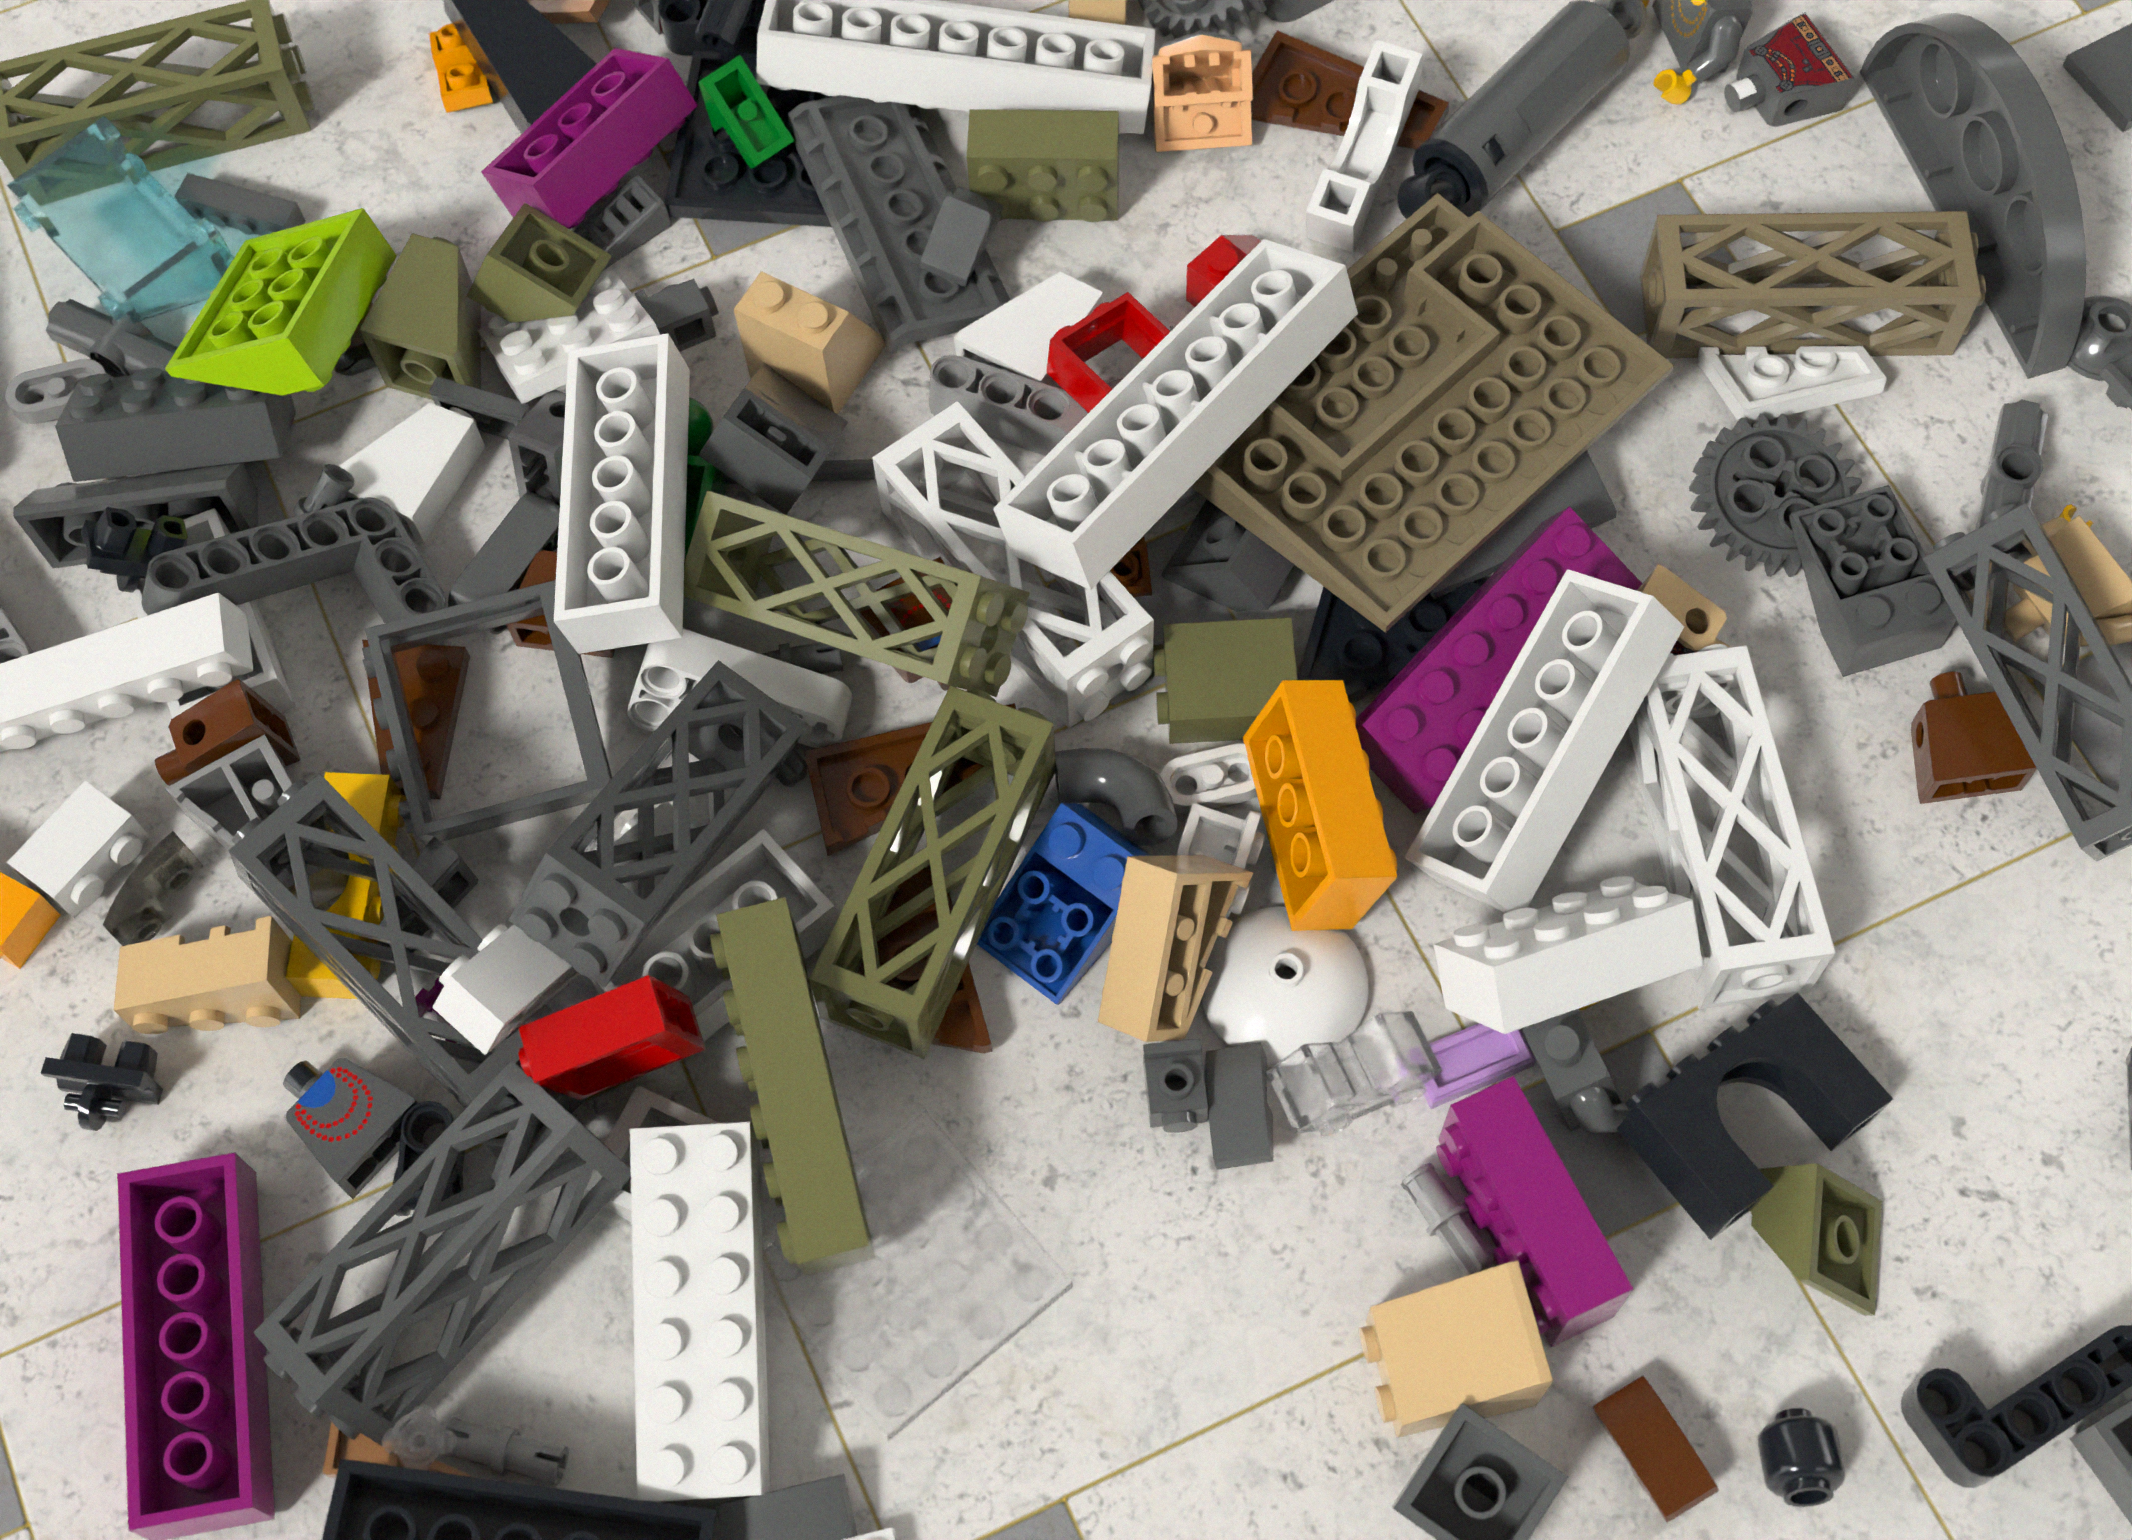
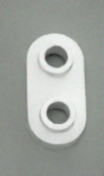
M1245 744L1226 745L1177 757L1169 761L1163 767L1160 776L1172 796L1176 813L1188 815L1193 803L1215 809L1256 797L1257 793ZM1234 771H1242L1248 776V779L1244 782H1234L1229 778V775ZM1188 783L1193 785L1196 791L1190 795H1182L1176 788L1181 784Z

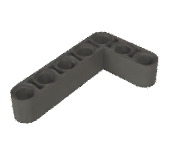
M366 497L161 553L153 557L148 564L141 604L145 613L151 615L215 593H220L233 604L239 605L352 571L384 623L444 609L446 597L443 589L394 510L380 499Z

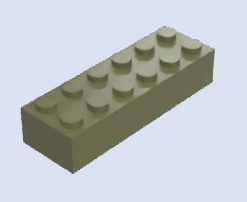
M783 897L716 914L720 932L710 934V941L717 968L721 969L724 981L731 980L733 989L723 991V997L731 1026L734 1025L737 1036L744 1035L746 1046L736 1048L743 1081L744 1083L747 1082L750 1093L757 1091L760 1102L750 1105L749 1109L756 1138L758 1141L761 1140L763 1149L770 1148L773 1158L772 1162L763 1164V1170L770 1198L775 1200L777 1207L783 1205L787 1220L776 1223L784 1258H788L790 1265L797 1263L806 1276L875 1259L876 1255L802 947L787 899Z

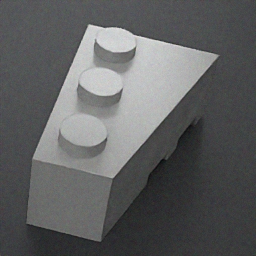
M264 734L170 785L165 790L186 816L229 851L235 845L232 842L235 834L252 819L259 817L263 821L280 807L277 803L278 799L295 781L285 763ZM314 844L309 848L310 850L336 856L333 849ZM306 864L315 908L343 893L349 878L347 874ZM289 865L276 878L298 899L292 867Z

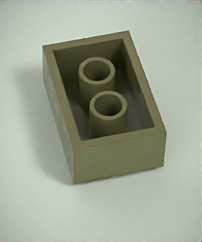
M969 109L966 157L969 190L1004 205L999 221L1004 219H1035L1042 222L1052 220L1118 221L1119 111Z

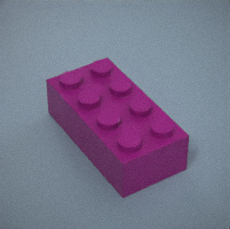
M614 48L484 168L481 173L513 218L525 202L564 227L571 229L584 220L586 211L601 197L611 194L619 186V180L633 166L646 161L653 152L652 148L666 135L680 129L685 123V117L698 105L669 58Z
M1509 1077L1451 1104L1438 1139L1440 1144L1436 1146L1439 1160L1451 1178L1458 1175L1468 1196L1464 1197V1203L1469 1209L1468 1214L1478 1229L1481 1230L1486 1227L1497 1247L1492 1250L1496 1265L1499 1266L1518 1261L1539 1334L1545 1335L1552 1348L1614 1318L1632 1292L1633 1287L1515 1077Z

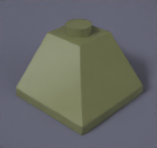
M524 202L487 253L467 297L510 323L573 316L609 263L612 255Z
M1818 1163L1760 1168L1759 1170L1774 1187L1751 1210V1226L1799 1281L1864 1316L1875 1315L1882 1201Z

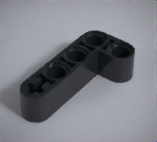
M2119 1325L2109 1329L1989 1410L1967 1381L1958 1373L1944 1368L1933 1369L1922 1375L1904 1391L1901 1399V1412L1907 1424L1943 1473L1959 1486L1976 1488L2002 1474L2132 1386V1326ZM2119 1352L2125 1362L2105 1375L2098 1364ZM2061 1378H2067L2078 1386L2082 1396L2081 1404L2069 1400L2064 1395L2061 1389ZM1925 1389H1933L1945 1398L1948 1407L1947 1415L1935 1413L1928 1407L1925 1401ZM2013 1409L2023 1411L2031 1418L2035 1431L2033 1436L2022 1433L2015 1426L2012 1416ZM1965 1441H1971L1983 1449L1987 1461L1985 1469L1978 1468L1967 1460L1964 1453Z

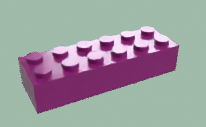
M1570 506L1543 521L1356 718L1355 726L1362 750L1368 755L1370 769L1413 814L1434 806L1566 570H1572L1636 591L1643 584Z
M234 1152L117 1173L128 1531L148 1540H168L275 1520L267 1364L263 1360L266 1356V1347L253 1333L264 1322L256 1171Z

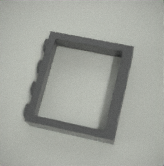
M556 580L365 628L369 646L362 648L364 655L363 664L369 679L377 677L381 697L373 699L374 709L381 730L390 729L394 749L386 750L387 762L394 782L402 780L407 801L399 803L400 815L404 818L407 834L415 832L416 837L425 846L433 837L443 842L590 803L613 778L581 654L577 653L554 623ZM545 615L587 781L436 820L395 653Z

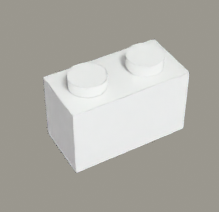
M84 781L7 863L30 886L71 917L75 918L84 907L93 904L100 897L106 883L122 866L131 863L139 855L142 845L150 836L129 812L87 781Z

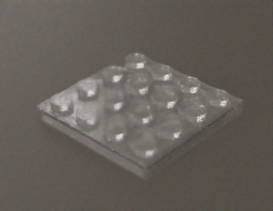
M925 1108L854 1163L876 1255L875 1259L806 1276L797 1263L790 1265L788 1258H784L777 1226L762 1237L764 1286L888 1441L1073 1287V1281Z

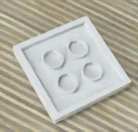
M613 269L601 273L573 316L510 323L497 315L489 321L487 326L477 330L485 348L521 404L567 384L569 350L660 335L656 323Z

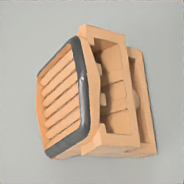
M1203 30L1165 42L1161 46L1158 56H1152L1151 82L1155 151L1252 145L1251 100H1253L1251 49L1243 50L1241 41L1234 36Z

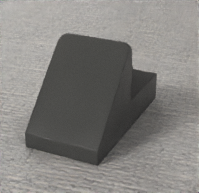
M958 186L954 195H947L942 203L922 255L919 268L965 287L1001 218L1004 205Z

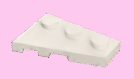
M1800 346L1796 354H1768L1766 347H1746L1745 355H1719L1718 347H1700L1697 361L1737 421L1740 418H1744L1749 424L1754 423L1761 413H1764L1769 420L1778 418L1781 414L1790 415L1883 393L1887 378L1863 346Z

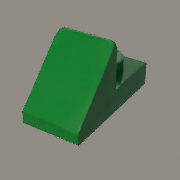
M741 55L698 82L713 129L717 131L722 127L725 128L750 169L794 141Z

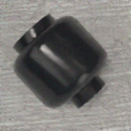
M1793 1408L1777 1413L1775 1421L1765 1426L1759 1433L1758 1448L1766 1487L1776 1496L1783 1497L1786 1504L1795 1507H1810L1824 1504L1834 1497L1833 1491L1837 1490L1845 1481V1467L1838 1432L1830 1422L1812 1416L1811 1411L1807 1409Z

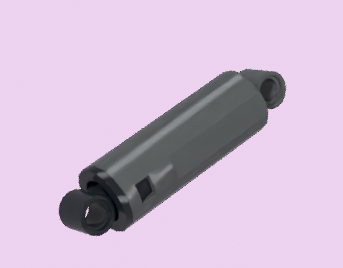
M1579 0L1571 1L1564 6L1415 150L1412 160L1415 175L1403 181L1397 195L1401 214L1408 219L1437 193L1467 217H1471L1477 211L1480 212L1626 67L1630 56L1629 40L1640 35L1645 27L1647 17L1643 1Z

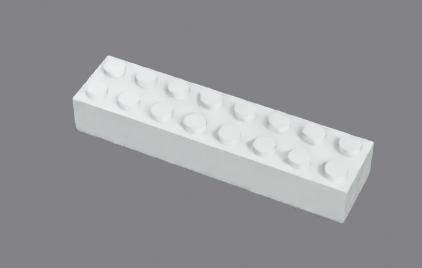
M766 0L757 34L756 81L759 85L773 86L780 90L797 89L820 92L827 96L843 95L866 98L880 103L889 101L918 105L926 109L943 108L965 111L969 113V109L1119 111V134H1144L1152 80L1155 29L939 0Z
M1263 239L993 508L1011 554L1091 590L1358 314L1346 265Z

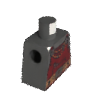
M1803 13L1745 49L1736 75L1737 81L1726 85L1724 95L1727 105L1733 112L1737 113L1754 106L1767 125L1777 127L1843 110L1854 77L1807 14Z

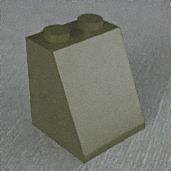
M414 233L411 234L360 328V332L386 387L430 400L433 399L429 390L436 377L481 389V337L477 331L481 328V305L467 297L472 286L470 275L459 247L447 239L441 237L428 238Z

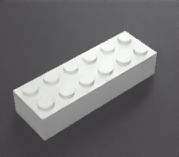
M669 333L568 351L554 623L578 654L682 638L690 369Z
M1567 569L1405 858L1440 884L1502 912L1507 913L1512 910L1527 908L1684 626L1652 595Z
M751 1122L630 1129L637 1500L669 1501L763 1495L770 1492L760 1144L756 1138L753 1124Z

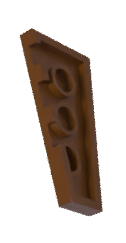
M1277 30L1252 72L1253 100H1251V120L1344 137L1353 111L1358 82L1365 67ZM1419 90L1396 146L1417 149L1443 124L1449 113V102Z
M1015 703L1005 705L1013 709H1016ZM932 722L804 751L827 856L881 830ZM962 757L959 758L943 793L983 768L984 765Z

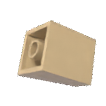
M762 271L734 308L750 378L752 379L765 363L836 414L840 413L886 346L878 332L850 312Z
M1518 1261L1505 1263L1371 1306L1366 1318L1367 1326L1359 1328L1365 1359L1368 1364L1377 1362L1383 1384L1375 1386V1396L1383 1423L1393 1422L1397 1438L1445 1427L1461 1403L1483 1418L1535 1407L1553 1382Z

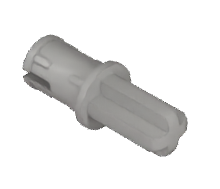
M1431 1163L1416 1169L1402 1181L1400 1185L1407 1191L1430 1225L1427 1228V1232L1430 1236L1437 1235L1465 1276L1486 1270L1494 1262L1493 1254L1466 1217V1213L1469 1210L1465 1204L1458 1205Z

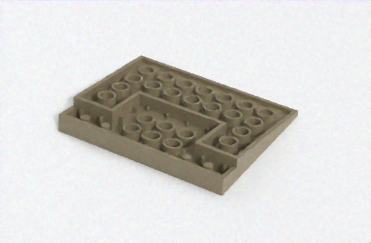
M1438 193L1347 269L1358 314L1191 486V488L1384 632H1387L1670 375L1674 368L1670 361L1481 212L1477 211L1468 218ZM1315 419H1316L1318 423L1315 425V427L1313 428V430L1310 431V429H1311V427H1312V425H1313V423H1314V421H1315Z

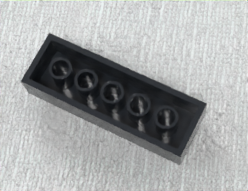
M340 1459L322 1540H712L716 1510Z

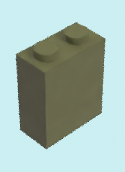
M1292 617L1163 624V644L1153 645L1154 676H1165L1166 692L1156 693L1158 725L1168 724L1169 744L1243 740L1242 737L1282 680H1297Z

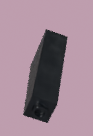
M443 0L445 13L521 134L597 65L594 60L526 0Z

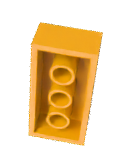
M1282 680L1242 737L1246 746L1247 757L1292 931L1353 929L1398 877L1397 858L1395 852L1389 848L1383 826V808L1381 802L1375 797L1369 776V758L1367 753L1362 750L1355 726L1356 711L1353 704L1348 700L1343 680Z

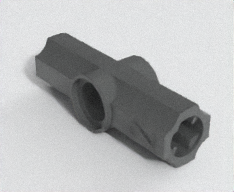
M72 299L66 302L58 301L48 313L49 321L46 332L51 340L86 355L91 360L97 361L102 365L106 373L112 377L131 376L133 373L146 368H159L162 372H166L165 367L178 348L155 337L145 325L129 315L118 313L115 318H112Z
M2021 399L2015 403H2004L1998 417L1988 471L1980 484L1982 501L1976 529L1985 525L1984 519L2001 507L2013 504L2017 508L2026 503L2031 509L2035 484L2043 471L2041 452L2049 416L2048 413L2040 408L2039 403Z

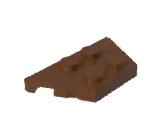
M930 865L898 886L884 917L933 885ZM948 893L947 898L949 912L951 914V911L953 909V903L951 900L950 893ZM936 902L877 941L880 967L939 927ZM932 952L885 983V985L905 991L918 982ZM862 962L857 974L865 976L864 962ZM968 962L931 1044L985 1054L993 1052L992 1044Z

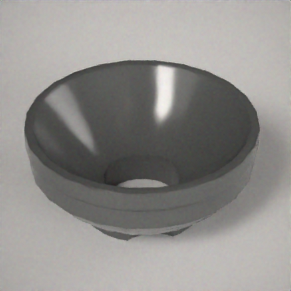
M2091 296L2084 299L2079 334L2067 366L2084 377L2104 381L2099 375L2103 367L2124 358L2132 352V305L2115 297ZM2114 314L2124 321L2126 330L2110 332L2101 326L2098 316Z

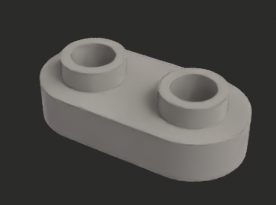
M78 359L26 371L16 376L8 384L5 399L16 417L25 423L38 424L60 418L78 382L90 375L107 373L100 363L91 359Z

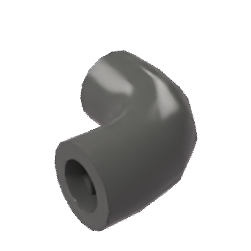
M1078 748L1055 751V782L1059 804L1101 802L1115 807L1121 816L1126 838L1140 846L1160 844L1171 838L1176 832L1178 820L1172 796L1161 776L1138 758L1112 749Z

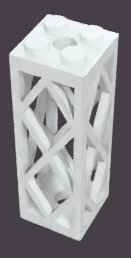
M958 401L872 457L881 511L922 558L934 560L941 557L945 565L1030 592L1028 599L1084 617L1085 625L1028 607L1026 623L1022 630L1017 633L1010 654L1011 662L1069 729L1082 719L1090 721L1096 718L1106 709L1109 700L1125 689L1127 691L1135 690L1149 678L1153 670L1154 619L1110 571L1091 590L1050 572L1070 595L1021 580L1019 558L1011 554L1001 528L942 510L941 505L999 523L993 508L1025 477ZM966 477L988 503L947 489ZM924 526L927 527L930 531L931 535L933 536V540L924 528ZM954 531L1005 547L1008 575L987 569ZM1097 590L1106 604L1098 600ZM1039 628L1085 643L1066 657H1063Z
M1723 644L1706 646L1695 653L1675 656L1670 653L1626 730V736L1667 890L1669 893L1693 900L1703 965L1690 969L1689 974L1698 1008L1700 1010L1793 996L1797 992L1799 994L1810 993L1836 954L1747 645L1728 648ZM1717 715L1727 752L1692 719ZM1682 733L1730 778L1727 788L1679 743ZM1654 748H1655V750H1656V752H1657V755H1658V758H1657L1656 763H1655ZM1755 761L1757 768V777L1753 772ZM1682 770L1720 805L1712 831L1693 813ZM1735 820L1751 836L1763 881L1726 846ZM1720 864L1766 907L1762 921L1716 877ZM1689 879H1690V881H1691V883H1692L1691 891H1690ZM1793 898L1795 901V909L1792 906ZM1718 903L1756 939L1755 943L1729 945Z

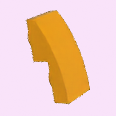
M452 23L447 24L438 31L430 32L431 53L437 70L441 99L446 113L492 103L489 82Z

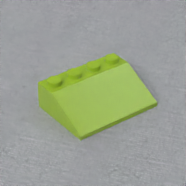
M364 208L245 240L165 367V370L171 377L281 396L304 390L314 392L321 389L331 380L332 371L342 353L350 346V339L360 321L368 314L369 305L376 292L386 282V275L397 257L396 253Z

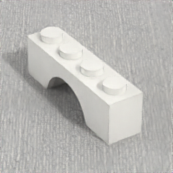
M1379 40L1375 41L1358 82L1353 111L1342 144L1328 169L1323 168L1307 207V238L1354 252L1421 86L1422 53Z

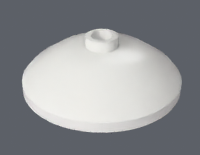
M1286 907L1263 908L1237 918L1233 921L1227 938L1217 937L1205 969L1212 971V975L1202 996L1201 1004L1210 1027L1228 1048L1261 1042L1267 1057V1067L1299 1068L1315 1064L1330 1057L1351 1039L1364 1016L1368 999V977L1364 961L1354 942L1342 929L1292 931ZM1288 966L1295 971L1296 975L1291 979H1282L1275 971L1279 967Z

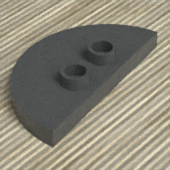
M1943 13L1894 27L1874 44L1864 61L1860 74L1936 212L1967 211L1970 232H1976L1978 236V255L1975 262L1977 274H1982L1985 278L1986 292L1984 300L2027 378L2065 369L2073 353L2083 315L2086 289V250L2077 184L2069 154L2052 109L2038 82L2022 58L1998 32L1984 22L1959 13Z

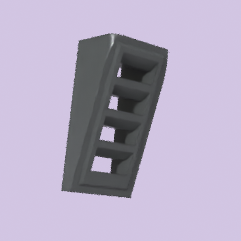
M636 175L622 185L573 232L589 242L593 240L599 248L612 255L605 267L607 269L671 226L663 200L639 175ZM640 208L643 210L641 213L637 211ZM625 218L630 222L626 227L620 222ZM608 229L615 236L611 241L603 234Z
M435 837L427 843L413 866V869L452 909L460 903L479 881L463 859ZM396 895L395 901L401 931L428 937L432 931ZM384 917L383 920H382V922L380 923V925L386 927V922H385V917ZM384 942L388 948H391L390 943ZM405 947V950L408 953H413L415 951L413 949Z

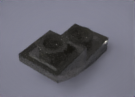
M174 831L158 843L127 878L109 908L103 926L122 946L149 941L155 937L161 930L162 925L172 917L160 901L170 893L178 892L187 886L193 875L203 867Z

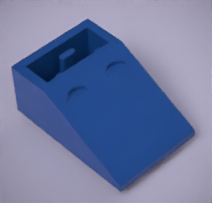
M1060 803L998 897L977 945L1056 1005H1059L1112 943L1127 856L1152 855L1137 844L1129 841L1125 835L1082 804Z

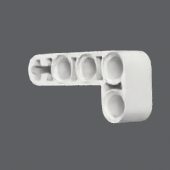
M686 629L682 631V638L648 644L627 710L630 720L636 726L646 731L654 732L719 660L808 724L798 743L820 748L841 742L852 702L850 688L843 682Z

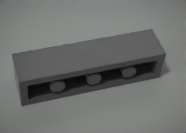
M187 173L174 196L186 217L193 220L201 219L212 222L218 227L227 226L247 235L256 234L263 236L305 223L297 202Z

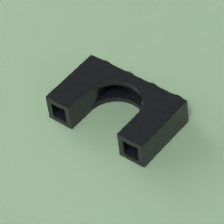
M1798 992L1780 1005L1773 999H1770L1747 1018L1746 1022L1750 1026L1741 1032H1738L1734 1026L1729 1027L1707 1046V1050L1710 1052L1708 1055L1700 1060L1694 1054L1687 1056L1668 1072L1666 1077L1670 1080L1659 1089L1653 1082H1650L1638 1090L1625 1103L1630 1112L1616 1130L1710 1240L1749 1213L1774 1187L1725 1129L1717 1107V1092L1720 1086L1737 1082L1751 1083L1776 1093L1795 1110L1831 1152L1870 1124L1893 1100L1892 1096Z

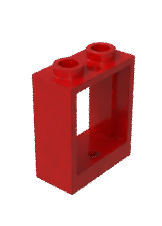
M1127 292L1110 303L1104 302L1100 304L1089 316L1074 325H1067L1059 329L1050 339L1046 373L1089 413L1112 388L1084 362L1120 340H1123L1144 359L1171 331Z
M650 975L518 1027L523 1047L519 1048V1060L526 1076H530L535 1084L578 1100L706 1050L690 996Z

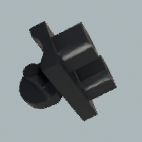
M107 507L98 522L85 520L81 530L82 539L85 540L87 548V568L100 570V573L117 575L118 589L122 592L130 593L136 590L140 578L146 579L148 564L153 557L167 551L186 547L188 539L185 522L181 518L162 515L156 519L153 529L149 530L137 528L135 516L127 510Z
M71 1033L60 1059L46 1057L41 1074L44 1077L56 1078L57 1086L61 1091L72 1092L68 1093L64 1099V1109L78 1112V1122L81 1128L98 1131L105 1124L108 1116L123 1117L126 1104L125 1101L121 1100L159 1105L163 1088L153 1080L158 1053L150 1045L132 1041L122 1042L114 1067L101 1065L107 1045L101 1039L89 1035Z

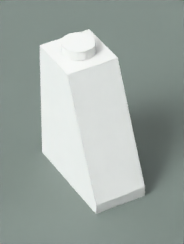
M1058 272L960 330L954 338L956 355L1058 388L1059 385L1046 373L1050 339L1059 329L1067 325H1074L1089 316L1100 304L1104 303L1103 292L1085 279H1075L1063 272Z
M428 403L339 465V467L348 471L355 480L353 488L349 490L342 503L366 497L380 499L394 510L410 538L425 544L485 449L484 442L476 426V421L471 415L459 408L451 407L448 410L433 403Z

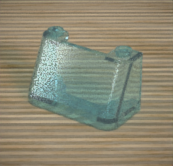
M103 116L7 185L19 203L12 208L13 211L32 233L40 228L102 293L97 299L117 322L125 317L131 324H135L208 300L211 296L210 292L216 288L234 256L220 232L205 217L203 219L199 217L194 219L151 176L142 159L137 154L128 153L120 139L122 135L119 130Z

